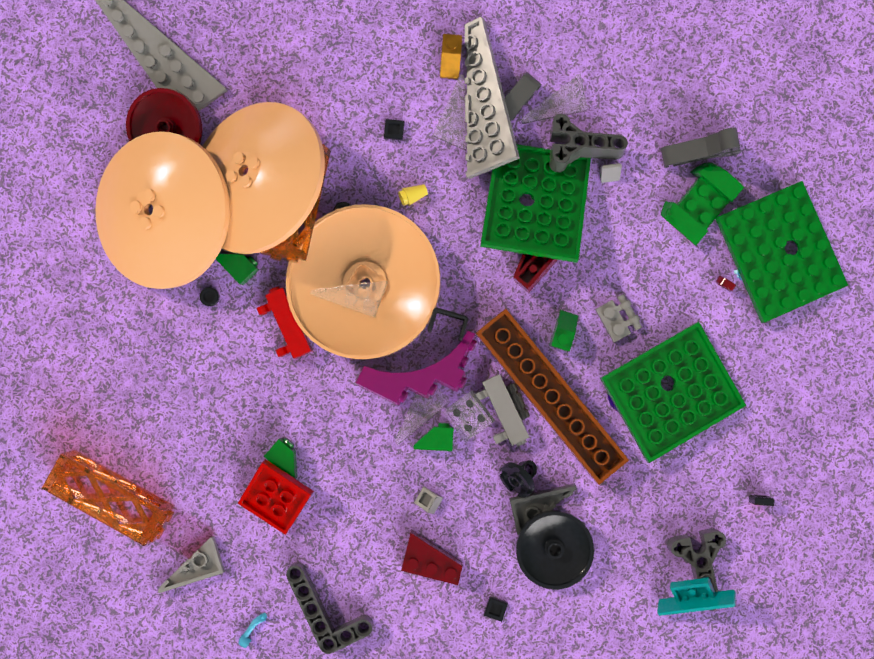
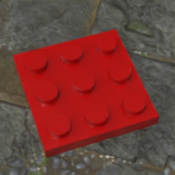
M264 459L238 504L286 535L314 491Z

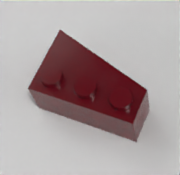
M523 254L513 279L529 293L557 262V259Z
M411 529L401 571L458 585L463 567L462 561Z

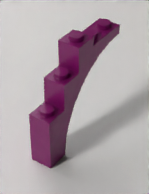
M467 331L460 344L449 355L429 367L406 373H390L364 366L355 383L359 387L397 406L406 400L408 396L407 389L427 399L430 395L433 396L438 386L436 382L457 392L459 388L464 387L467 380L465 371L461 370V367L464 368L469 359L467 355L469 351L474 350L477 344L475 334Z

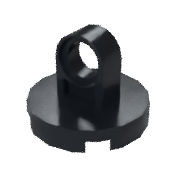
M522 461L519 464L508 462L500 469L502 471L500 479L510 492L514 490L518 493V497L526 498L534 491L535 486L532 478L537 473V466L533 461ZM526 464L530 467V473L524 469Z

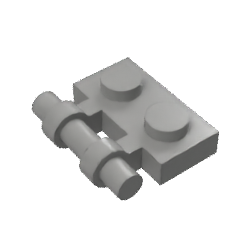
M624 294L617 297L621 303L618 306L611 300L595 309L613 343L631 334L628 326L631 324L635 330L642 328L638 314L635 315L630 306L632 303L630 300H627ZM623 309L629 318L626 321L623 320L619 313Z

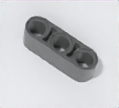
M528 72L522 76L505 97L510 121L514 120L522 110L523 105L528 103L533 97L534 92L542 85Z

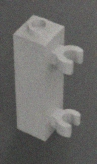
M500 374L482 381L485 389L473 394L476 402L489 397L504 428L503 432L493 436L495 443L498 444L509 439L512 446L516 444L518 447L525 444L529 435Z

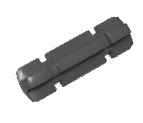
M515 383L506 387L507 391L511 394L510 397L516 410H518L521 420L528 418L530 414L525 409L526 405L520 392L517 391L519 390Z

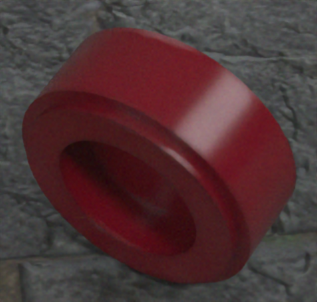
M719 276L716 280L718 285L728 291H733L736 284L722 276Z

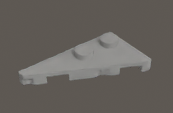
M215 537L209 538L159 587L158 592L162 593L224 573L225 570Z

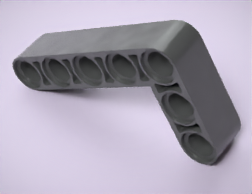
M301 562L291 564L286 572L287 580L323 653H334L370 635L373 628V620L368 615H361L334 628L304 564ZM294 568L299 569L300 572H301V575H300V576H295V575H293L292 569H294ZM306 586L309 589V593H302L300 587ZM315 604L317 606V610L311 611L308 608V605ZM322 621L326 627L319 628L316 623ZM361 622H366L369 625V628L362 629L359 626V624ZM345 630L349 631L352 636L344 637L342 632ZM331 639L334 645L328 646L324 640Z

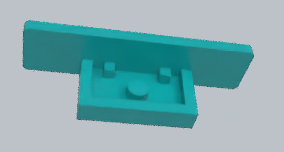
M709 577L671 582L670 589L674 597L659 599L657 613L659 616L735 607L736 592L735 590L715 592Z

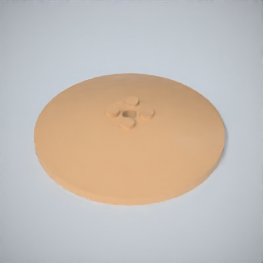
M276 102L249 105L236 111L221 122L202 147L209 152L218 164L229 194V226L222 249L238 254H253L271 249L285 241L303 224L318 199L325 171L322 141L309 119L296 109ZM248 168L247 174L243 175L244 170Z
M152 132L129 141L111 159L98 187L95 207L96 225L106 255L116 269L126 278L148 288L169 289L194 281L211 266L224 244L230 215L227 185L214 158L199 143L188 137L171 132ZM150 205L153 206V213L151 215L149 213Z
M368 204L336 209L314 222L303 233L294 247L286 273L287 300L292 315L301 330L321 348L338 356L351 359H374L387 356L399 351L416 339L431 319L433 309L436 308L441 285L440 269L436 254L421 229L410 219L392 209ZM363 279L370 280L369 288H361V281Z

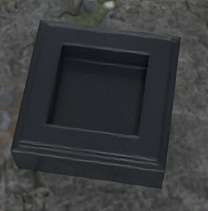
M386 119L384 139L403 141L405 121Z
M749 495V502L754 505L774 506V499L772 497Z
M489 596L483 615L502 622L508 602Z

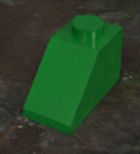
M218 254L216 260L240 285L247 283L259 271L256 267L258 262L252 256Z
M560 310L549 343L550 347L570 352L579 315Z
M439 422L438 426H433L414 444V449L452 451L454 427H450V423Z
M280 438L263 457L296 479L298 475L296 450L293 448L294 444L288 438Z

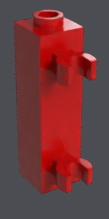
M279 286L270 289L269 294L265 295L268 303L258 307L257 311L261 316L270 311L274 314L287 344L275 350L278 357L291 353L293 359L312 352L313 349L307 336L298 326L292 315L286 289Z

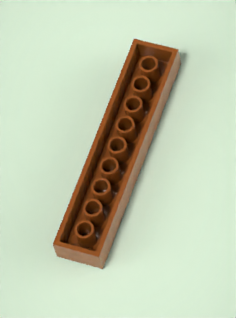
M504 309L475 333L598 485L629 461L507 309Z

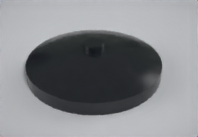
M550 510L533 516L524 524L517 537L516 556L522 572L530 581L546 589L558 590L575 585L588 573L594 558V543L589 530L577 517L564 511Z

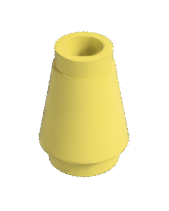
M422 184L402 188L398 195L403 206H410L428 195L426 186Z

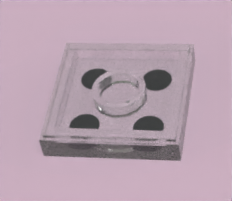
M472 390L442 411L465 442L495 421Z

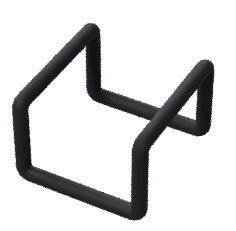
M434 308L428 332H432L437 313L463 320L458 341H462L468 317L441 308Z

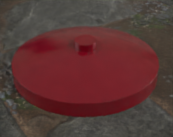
M155 88L142 93L131 104L126 118V132L129 141L147 133L171 132L188 137L199 144L201 142L203 130L200 114L194 103L181 92L167 88Z

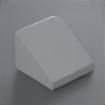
M620 163L603 165L599 169L601 183L619 181L622 165Z
M423 486L414 503L426 512L434 514L443 497Z

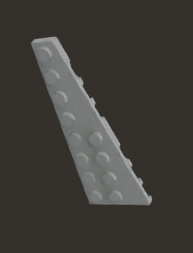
M95 0L156 88H167L181 92L194 103L198 112L227 92V89L127 2L124 0Z
M483 17L465 24V46L467 47V58L465 59V66H467V77L465 78V84H467V95H465V122L467 123V136H465L467 154L465 155V160L467 161V172L465 174L469 179L520 159Z

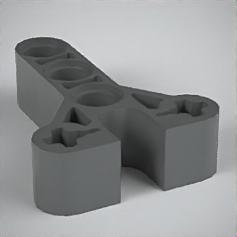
M558 114L554 117L551 125L550 142H561L564 144H552L550 168L554 172H563L568 164L580 157L620 159L627 148L628 141L622 135L583 132L570 122L568 116Z
M733 127L723 129L703 138L662 147L661 153L664 168H667L669 165L678 166L709 158L735 156L740 154L741 150L737 128Z
M715 528L699 531L701 547L698 550H693L691 539L686 534L671 537L667 542L668 550L676 557H682L691 564L694 579L708 576L715 592H718L712 564L719 549L725 546L726 536ZM677 543L681 545L678 547V550L674 549L677 547ZM704 557L703 564L697 565V560Z

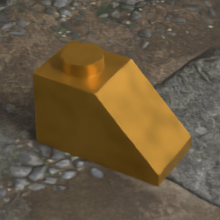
M443 34L440 78L459 80L462 35Z

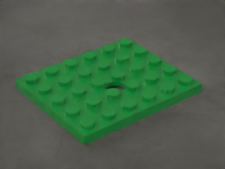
M516 144L520 159L492 170L480 247L577 263L580 254L591 158L580 157L568 164L563 172H554L549 164L550 149ZM523 194H529L534 203L531 206H524L520 203L519 198Z
M803 181L715 218L761 323L770 321L849 286ZM787 241H793L797 244L796 254L786 253L785 246Z
M699 322L692 324L600 377L647 463H651L746 406ZM665 376H670L674 380L673 389L670 391L664 390L661 386V380Z

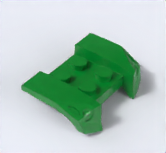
M712 162L702 163L690 171L691 174L698 178L677 204L666 201L661 211V216L695 246L708 232L707 228L729 202H733L744 188L729 172Z

